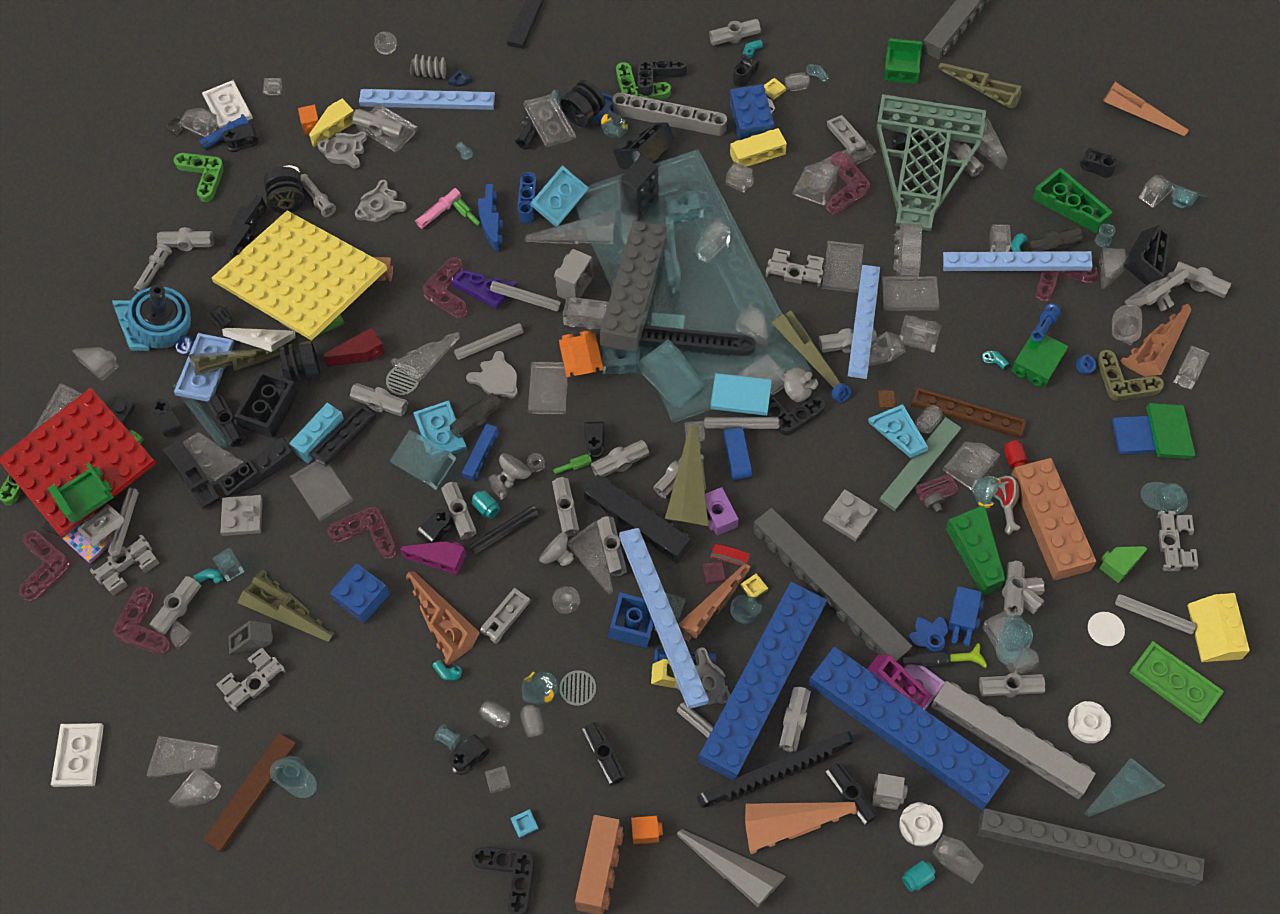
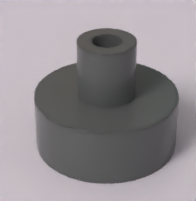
M935 493L927 497L924 503L928 510L934 509L936 513H940L943 511L941 505L945 503V499L942 493Z

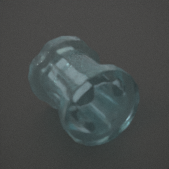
M1106 223L1100 226L1099 233L1095 237L1097 245L1107 247L1111 244V237L1114 236L1116 231L1113 225Z
M443 724L437 730L434 740L437 742L441 741L448 746L449 750L453 751L459 744L462 736L447 729V725Z

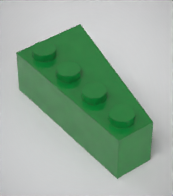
M1059 168L1034 189V201L1096 234L1110 223L1113 212L1062 168Z
M985 505L949 519L946 531L982 595L984 596L1001 589L1005 577Z

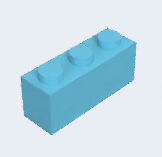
M326 403L289 443L294 454L309 463L313 459L310 453L345 421L342 412Z

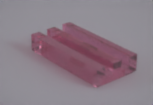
M951 474L919 484L914 488L915 492L918 493L919 499H921L922 505H925L924 500L927 498L925 496L939 492L942 493L943 497H947L957 493L959 490ZM949 480V483H946V484H944V485L937 486V487H934L933 489H930V490H927V491L922 492V490H924V489H926V488L932 487V486H934V485H937V484H940V483H943V482Z

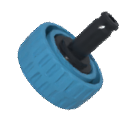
M154 285L138 292L131 299L127 310L128 326L134 338L143 345L157 349L172 347L181 336H186L189 333L191 326L190 307L187 300L176 290Z

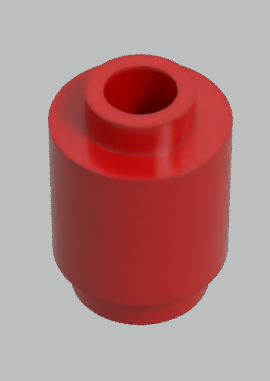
M1018 440L1005 444L1004 453L1011 469L1028 464L1029 460L1024 447Z

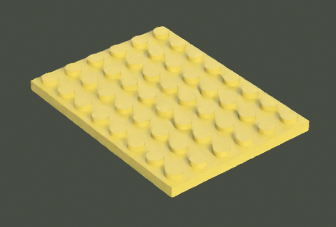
M286 211L246 246L239 255H236L212 277V280L215 284L312 341L387 270V266L293 213Z

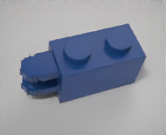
M957 587L948 624V630L953 631L951 643L956 644L959 637L958 633L965 634L964 646L969 647L974 629L978 630L980 618H977L978 611H982L984 600L980 599L982 592Z

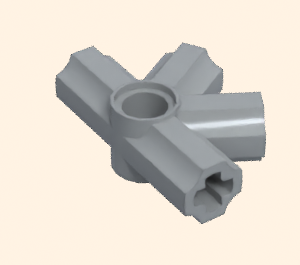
M1016 560L1008 562L1006 565L1005 586L1002 589V595L1005 597L1004 610L1007 612V615L1014 617L1021 615L1024 607L1034 615L1044 603V600L1038 595H1042L1045 591V583L1042 578H1024L1025 567L1022 565V562Z

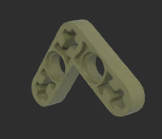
M1103 350L1098 356L1097 363L1107 393L1112 400L1121 401L1154 396L1161 392L1164 382L1160 377L1150 376L1124 380L1114 352ZM1114 372L1117 378L1112 379L1108 377L1107 373ZM1137 385L1141 391L1135 392L1131 389V386Z

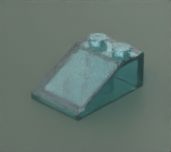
M669 340L640 360V372L676 409L705 388L704 383L681 351Z
M409 430L389 462L436 490L456 460V457L436 443Z

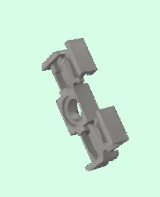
M774 249L773 257L768 261L766 277L769 274L783 276L784 281L801 284L803 280L818 283L817 287L821 286L824 258L808 255L807 261L809 263L804 266L786 261L787 257L790 258V251ZM791 270H798L800 274L793 277L789 272Z
M1159 511L1157 518L1161 520L1162 529L1158 534L1160 552H1164L1166 564L1163 565V571H1180L1182 567H1194V570H1197V550L1191 549L1190 552H1184L1183 549L1180 550L1179 532L1182 530H1188L1189 535H1193L1192 515L1176 516L1175 511H1169L1168 514H1165V511ZM1164 538H1173L1175 544L1167 545L1164 542Z
M139 535L140 539L129 547L125 548L123 546L118 556H108V561L96 570L91 568L90 572L100 585L104 584L112 596L128 586L123 578L119 579L118 577L119 573L139 561V567L144 573H147L160 564L151 552L152 547L143 535ZM121 556H126L124 562L117 563Z
M260 648L248 658V661L251 664L254 662L257 667L255 668L256 671L244 681L236 683L233 680L234 675L229 673L216 684L225 694V701L235 712H238L236 708L250 696L254 699L270 686L268 682L282 671L285 674L284 667L275 657L271 658L263 648ZM254 679L261 682L260 687L256 690L251 689L249 686L250 682Z

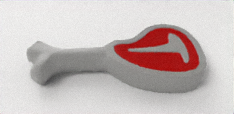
M1004 476L998 478L1001 484L992 482L990 491L995 498L1000 500L1001 506L1005 510L1007 525L1004 532L1010 535L1013 531H1019L1021 528L1015 523L1012 510L1019 497V483L1012 476Z

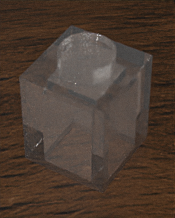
M736 162L732 164L726 174V185L744 193L754 182L753 169Z
M1010 225L991 226L989 233L990 252H1009L1011 246Z

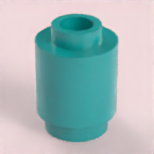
M478 491L473 495L471 504L484 517L492 519L500 511L498 503L486 491Z
M920 861L905 872L902 880L909 891H919L935 879L934 874L936 872L929 862Z

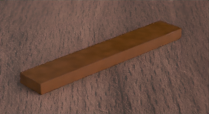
M916 387L911 406L1019 439L1023 436L1027 420L919 387Z
M280 733L277 734L204 837L203 841L219 852L224 850L297 746L295 742Z

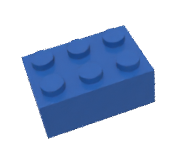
M764 84L730 89L729 103L739 140L765 133L768 130H774V122Z

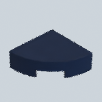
M458 70L448 80V83L452 86L461 87L471 83L472 77Z

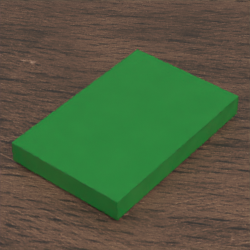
M1149 403L1146 409L1157 457L1193 459L1196 455L1184 405Z

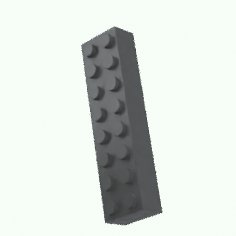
M633 221L601 326V346L637 352L668 243V226Z

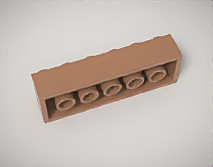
M1052 458L1014 467L1011 476L1016 478L1019 483V500L1053 580L1091 571L1097 561Z

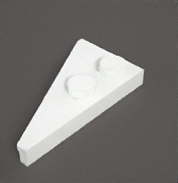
M222 329L223 336L271 352L296 338L295 331Z

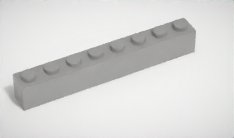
M946 681L931 705L936 711L1078 800L1083 796L1096 774L1088 765L1073 760V757L1067 752L1057 750L1051 742L1036 737L1033 731L1027 728L1023 729L1016 724L1015 720L1007 716L1004 717L998 713L997 709L990 705L986 706L980 702L978 697L965 693L955 683Z

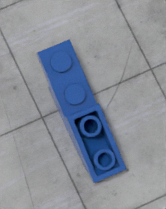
M486 184L485 198L478 199L479 215L487 241L495 252H499L500 245H503V236L500 234V230H503V220H500L497 206L494 205V202H497V191H494L493 184Z

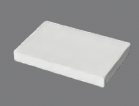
M233 80L202 92L220 129L227 126L228 121L240 118L241 114H244L247 121L253 119Z
M102 723L60 725L51 780L53 787L95 786L104 728Z

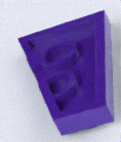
M461 270L451 281L452 286L495 309L508 296L492 292L490 290L491 283L497 281L517 287V282L515 281L508 283L501 281V278H486L483 274Z

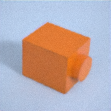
M315 104L298 108L304 134H310L319 121Z
M657 816L631 818L633 844L659 842V836L663 835L662 822L657 821Z

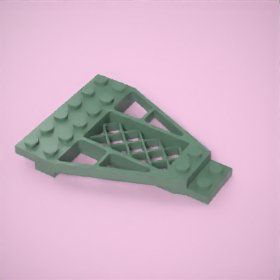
M882 94L876 130L897 210L895 226L931 231L934 215L981 144L986 110ZM882 129L905 133L907 135L905 149L903 151L886 149ZM921 135L924 137V140L918 143L914 137ZM940 138L942 142L936 146L932 139ZM911 140L915 146L909 149V144ZM951 140L975 144L965 161L949 159L947 157ZM928 142L932 149L925 152L921 146ZM944 146V151L942 154L939 149ZM916 149L922 154L917 159L912 155V152ZM936 152L940 158L933 162L929 155ZM888 156L902 158L898 187L895 185ZM907 156H908V157L911 159L912 162H910L909 164L906 165ZM924 158L929 163L925 168L919 163ZM942 161L941 169H939L937 164ZM913 165L919 169L914 175L908 169ZM945 166L960 167L945 192L941 194ZM930 168H933L937 173L933 177H930L926 172ZM906 172L909 178L903 181L904 173ZM921 174L927 179L922 184L916 179ZM939 177L938 186H937L936 183L934 182V180ZM913 181L917 187L910 191L906 184ZM930 183L935 190L927 193L923 187Z

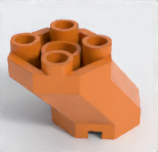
M591 330L580 332V336L573 337V334L561 336L562 339L559 340L566 377H570L571 372H573L574 376L596 372L597 367L599 371L603 370L596 333L592 334Z

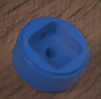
M181 336L175 344L177 351L181 354H190L194 340L190 336Z
M1084 355L1078 358L1076 367L1080 373L1087 375L1096 369V362L1092 356Z
M844 383L836 385L832 391V398L839 403L845 402L850 397V387Z

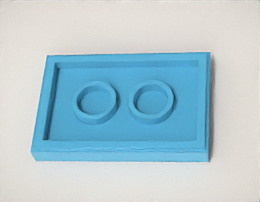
M562 165L529 205L555 227H558L589 190V187Z
M715 373L710 409L767 416L772 380Z
M449 400L413 412L431 462L467 450Z

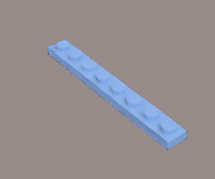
M361 89L359 105L360 107L494 110L495 92Z
M1091 251L943 252V271L1092 270Z
M862 265L848 369L849 377L867 379L880 267Z

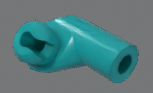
M761 39L747 43L743 49V54L750 58L756 49L763 48Z
M1020 233L1014 237L1010 244L1012 252H1022L1021 245L1028 241L1026 235Z
M986 351L982 354L984 362L998 364L1003 370L1010 365L998 351Z
M212 568L193 575L198 583L211 578L214 583H219L224 579L219 569Z
M441 660L433 664V668L443 680H457L461 677L462 670L459 666L446 668Z

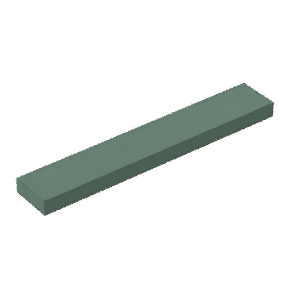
M945 417L925 442L928 446V451L914 456L883 493L879 501L893 511H896L957 436L961 427Z

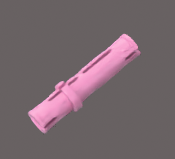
M454 188L445 197H441L434 206L415 220L417 225L423 229L443 211L450 209L454 201L462 197L460 192Z

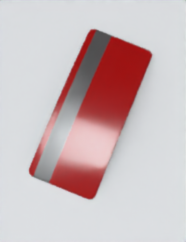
M714 544L710 557L742 566L748 563L750 554L728 546Z

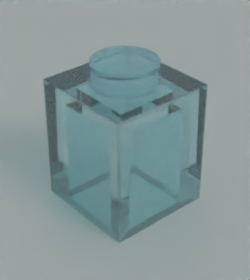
M230 547L212 558L227 582L245 572Z

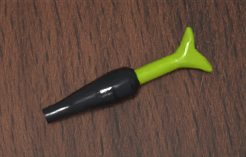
M979 643L976 644L970 653L949 654L947 651H934L910 657H901L902 665L943 667L947 666L950 662L972 661L984 668L987 667L985 659L980 654L981 647Z

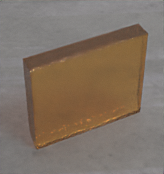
M893 390L878 391L879 408L896 407L895 392Z

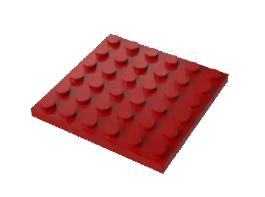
M91 387L0 457L2 466L62 538L103 505L73 524L65 517L48 487L53 484L58 488L64 486L87 471L88 467L86 464L90 462L93 467L98 466L102 471L103 476L101 478L103 481L106 479L113 488L110 492L115 497L156 464L154 459Z

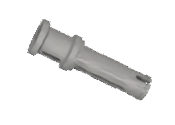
M302 174V186L312 197L315 207L321 210V214L324 217L333 215L336 211V206L329 202L326 194H322L308 175Z
M161 243L157 244L156 251L149 257L148 266L133 288L137 293L146 289L158 269L165 265V259L172 253L168 246Z

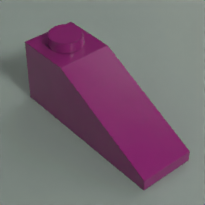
M444 541L402 546L400 549L403 558L454 575H458L466 557L464 547L457 542L449 543Z
M877 655L867 668L868 671L922 709L932 697L890 655Z

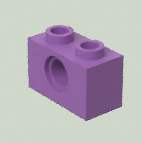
M721 487L706 493L705 500L708 503L707 518L710 521L709 529L711 531L714 530L716 536L738 528L739 519L723 488ZM716 510H719V511H721L722 513H721V514H715V513H713V512L716 511Z

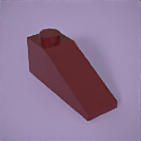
M370 328L324 353L323 356L328 366L370 362L373 359L379 358L385 351L382 342L373 329Z

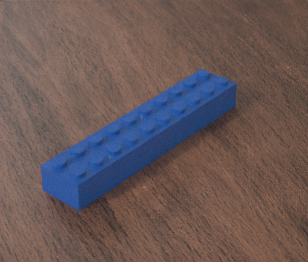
M790 582L701 750L697 762L731 780L737 778L820 617L827 599Z
M836 647L830 651L810 677L809 686L982 811L1010 772L1008 768Z

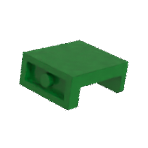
M889 39L883 81L918 83L922 49L921 41Z
M1044 335L1041 341H1035L1030 336L1015 360L1011 371L1018 377L1025 378L1034 385L1045 388L1059 362L1064 358L1068 346L1047 335Z
M90 462L86 464L88 467L87 471L64 486L58 488L53 484L48 487L65 517L73 524L114 498L110 492L113 488L106 479L103 481L101 478L103 476L102 471L98 466L93 467Z

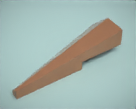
M1116 81L1103 99L1104 102L1180 135L1185 136L1189 131Z
M1189 304L1182 305V310L1177 315L1172 314L1167 324H1161L1143 340L1144 343L1138 349L1133 348L1131 350L1132 354L1128 358H1122L1120 360L1122 365L1144 377L1162 375L1191 312Z
M747 564L742 565L678 624L686 641L689 642L692 637L696 639L713 614L718 615L750 571L751 566Z
M408 572L406 578L411 580L414 587L412 592L420 600L421 605L419 607L428 628L437 638V648L442 650L445 656L444 663L450 665L472 649L480 632L416 572Z
M855 802L746 804L745 825L749 851L751 854L757 853V849L767 845L772 847L775 846V842L785 838L793 839L821 828V824L831 820L836 822L839 821V817L849 813L857 814Z

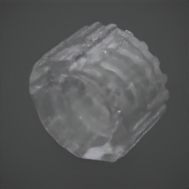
M538 453L529 455L527 464L530 470L533 472L543 470L545 466L543 456ZM532 461H540L538 465H532Z

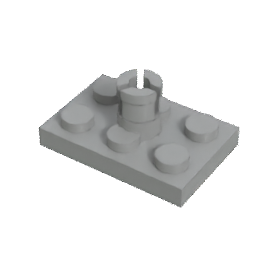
M1187 269L1165 273L1164 278L1151 282L1125 300L1127 307L1136 306L1138 308L1144 304L1148 306L1157 302L1160 311L1166 310L1167 306L1170 308L1174 305L1173 300L1169 296L1170 288L1184 283L1183 279L1190 274Z

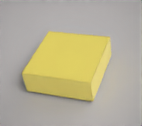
M775 78L764 85L766 94L773 100L786 91V87Z
M757 573L740 584V587L751 601H754L768 591V587Z

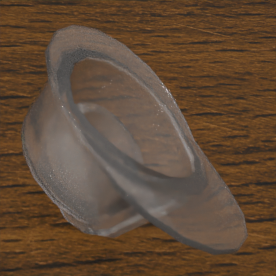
M1126 304L1118 308L1113 314L1112 336L1122 343L1132 346V343L1137 341L1142 334V312L1138 306Z

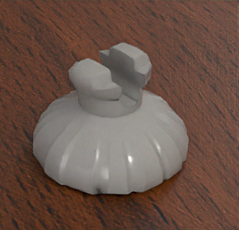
M794 367L785 374L784 388L792 400L803 402L809 398L812 390L818 386L817 379H811V372Z
M503 453L499 457V463L503 472L497 476V480L504 481L507 478L505 482L506 487L512 488L515 479H526L531 475L530 468L514 456Z
M564 532L559 533L546 547L539 558L540 562L547 564L558 561L561 566H565L573 561V554L569 553L566 549L568 537Z

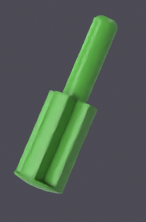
M461 198L454 201L453 206L465 218L469 217L477 226L481 225V222L472 214V209Z
M589 453L571 459L569 464L555 468L553 470L554 474L572 468L577 470L592 463V459Z

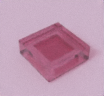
M722 561L702 564L706 585L726 581Z

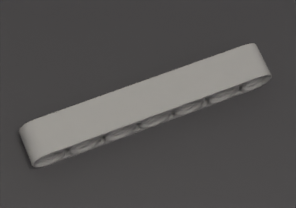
M616 93L612 99L613 112L618 116L652 123L668 122L669 126L716 136H722L727 131V117L723 113L625 93Z

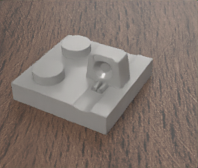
M844 489L824 516L823 522L856 542L876 515L878 509Z
M262 496L222 498L221 535L261 533Z
M108 504L77 530L93 546H100L107 540L106 536L121 527L125 519Z

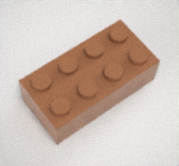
M599 815L593 816L575 899L577 911L604 914V910L609 909L611 897H609L610 892L608 890L613 888L615 875L613 866H618L620 854H618L619 849L617 847L622 845L624 837L623 827H620L619 819Z

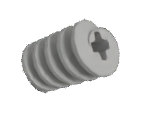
M416 54L414 59L411 60L410 74L412 76L416 73L417 76L422 74L424 77H427L429 74L431 78L434 76L436 78H441V76L443 79L446 78L447 65L444 57L439 62L437 56L432 61L431 56L425 60V55H422L420 60L418 54Z

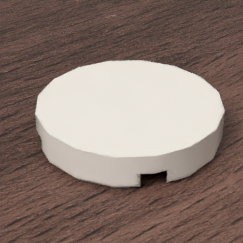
M1084 701L1070 711L1068 727L1072 735L1078 740L1085 743H1097L1108 735L1111 728V719L1101 705Z
M917 802L910 804L904 809L900 817L899 828L903 837L915 846L924 847L938 840L942 832L943 821L935 807Z

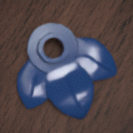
M940 616L932 624L928 620L918 617L915 623L916 632L909 634L911 641L919 647H926L931 652L941 651L945 646L944 637L948 632L945 620ZM931 641H937L938 645H933Z

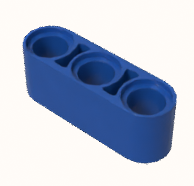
M532 172L523 173L520 178L517 207L519 220L524 224L533 222L535 218V209L529 205L537 196L538 190L536 175Z
M743 428L724 429L723 439L732 480L751 478L752 471Z

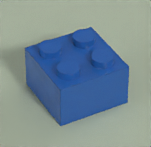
M356 563L333 588L330 595L336 604L364 624L390 593L383 582Z
M620 592L608 638L647 648L653 620L644 598Z

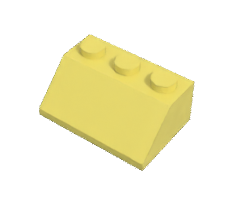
M1235 593L1215 594L1187 605L1191 622L1196 624L1194 634L1201 662L1243 659L1250 651Z

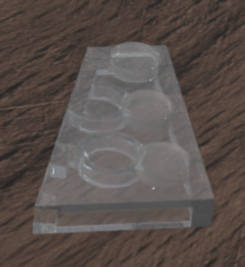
M199 432L182 442L205 473L212 486L243 463L242 460L235 458L231 453L223 450Z
M158 736L146 777L155 778L215 768L220 747L218 745Z

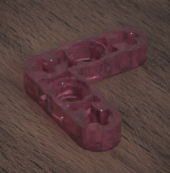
M842 152L834 153L830 161L832 168L847 184L845 188L833 195L827 203V210L833 214L840 213L864 196L870 187L868 179ZM846 171H853L855 176H847ZM858 185H860V186H861V185H864V186H865L864 188H863V187L859 188V189L857 190V192H856V189H857ZM845 192L851 193L852 196H853V198H852V199H847V198H845L844 193H845ZM839 200H841L838 207L832 206L833 203L836 204L837 202H839Z
M452 257L423 285V293L428 300L456 318H461L467 314L465 301L446 289L452 283L451 281L463 270L461 260L457 257ZM442 275L448 277L445 281H439L438 278ZM445 296L450 298V300L445 303L440 301V299Z
M1092 265L1091 271H1081V273H1078L1079 271H1042L1035 295L1041 301H1048L1052 297L1058 275L1091 283L1095 281L1098 269ZM1049 274L1053 276L1054 279L1047 280L1045 279L1044 275ZM1044 286L1048 287L1046 294L1042 293Z
M376 507L364 509L332 523L327 528V534L333 542H341L369 529L381 557L392 558L397 551L383 516ZM371 514L375 515V518L377 520L376 524L373 523L370 517ZM356 520L360 522V525L357 528H350V523L352 521ZM380 528L385 530L383 536H375L376 530ZM338 529L339 535H335L334 530ZM384 541H386L390 549V551L386 552L384 545L382 543Z
M28 531L22 538L23 544L44 562L19 586L18 593L26 601L35 600L69 566V560L65 555L36 531ZM30 539H35L39 544L36 546L33 542H30ZM49 547V554L42 556L41 551ZM59 560V561H61L62 563H61L60 565H58V564H56V561ZM41 574H49L46 580L39 581V577ZM28 588L32 590L30 594L26 592Z
M145 586L137 587L113 628V633L122 642L156 654H163L169 648L168 639L160 633L139 626L152 602L153 594ZM144 593L147 595L145 598H139V595H144ZM133 609H137V616L134 618H129V612ZM125 628L128 630L126 633H120V630H125ZM140 633H145L146 639L142 642H137V636ZM151 640L158 643L162 641L163 645L156 646Z

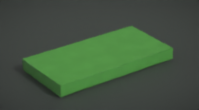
M1154 641L1151 642L1129 672V674L1199 724L1202 723L1224 692Z

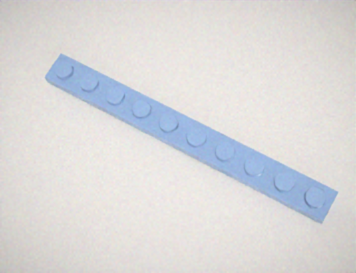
M639 528L620 532L619 538L687 708L691 709L708 704V697Z

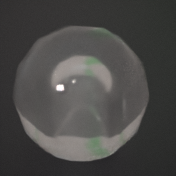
M382 31L376 35L374 46L381 54H391L397 47V40L391 32Z
M569 586L558 588L552 597L554 608L563 614L572 613L580 604L579 593Z

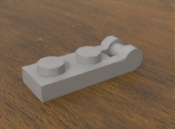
M842 115L827 121V127L846 147L849 154L854 153L857 149L866 148L865 140Z
M514 588L483 624L480 633L484 636H489L490 640L497 644L507 629L531 602L530 598ZM494 624L498 626L496 631L491 629Z

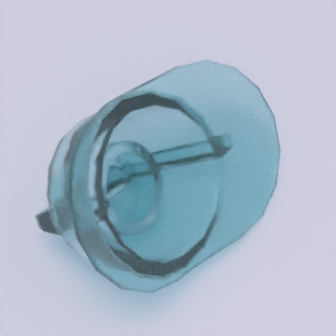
M1171 184L1174 186L1171 194L1172 203L1179 208L1191 207L1200 196L1208 197L1207 194Z
M1149 482L1141 489L1142 501L1153 509L1167 513L1175 511L1176 514H1181L1188 506L1187 494L1177 483Z
M1012 615L1007 618L998 639L996 655L1003 664L1014 663L1021 655L1022 650L1028 648L1033 641L1031 625L1026 624L1020 616Z
M284 756L272 764L270 768L272 779L292 795L299 798H307L316 791V779L306 769V765L301 758L297 756Z

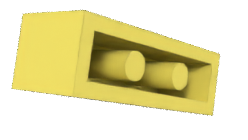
M779 128L731 143L730 155L739 170L785 155L787 143Z

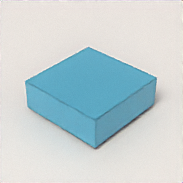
M530 809L510 818L519 839L539 830Z

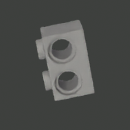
M879 773L874 784L872 806L897 810L899 805L904 803V798L907 796L908 786L904 785L905 778Z

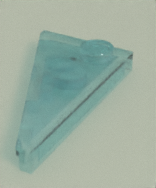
M1130 758L1084 814L1088 817L1157 792L1165 785Z

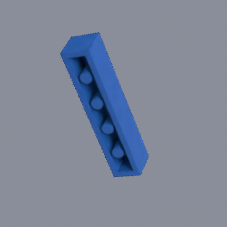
M486 423L462 471L464 479L474 482L478 478L479 471L483 468L484 461L488 458L489 451L494 446V440L499 436L496 426Z

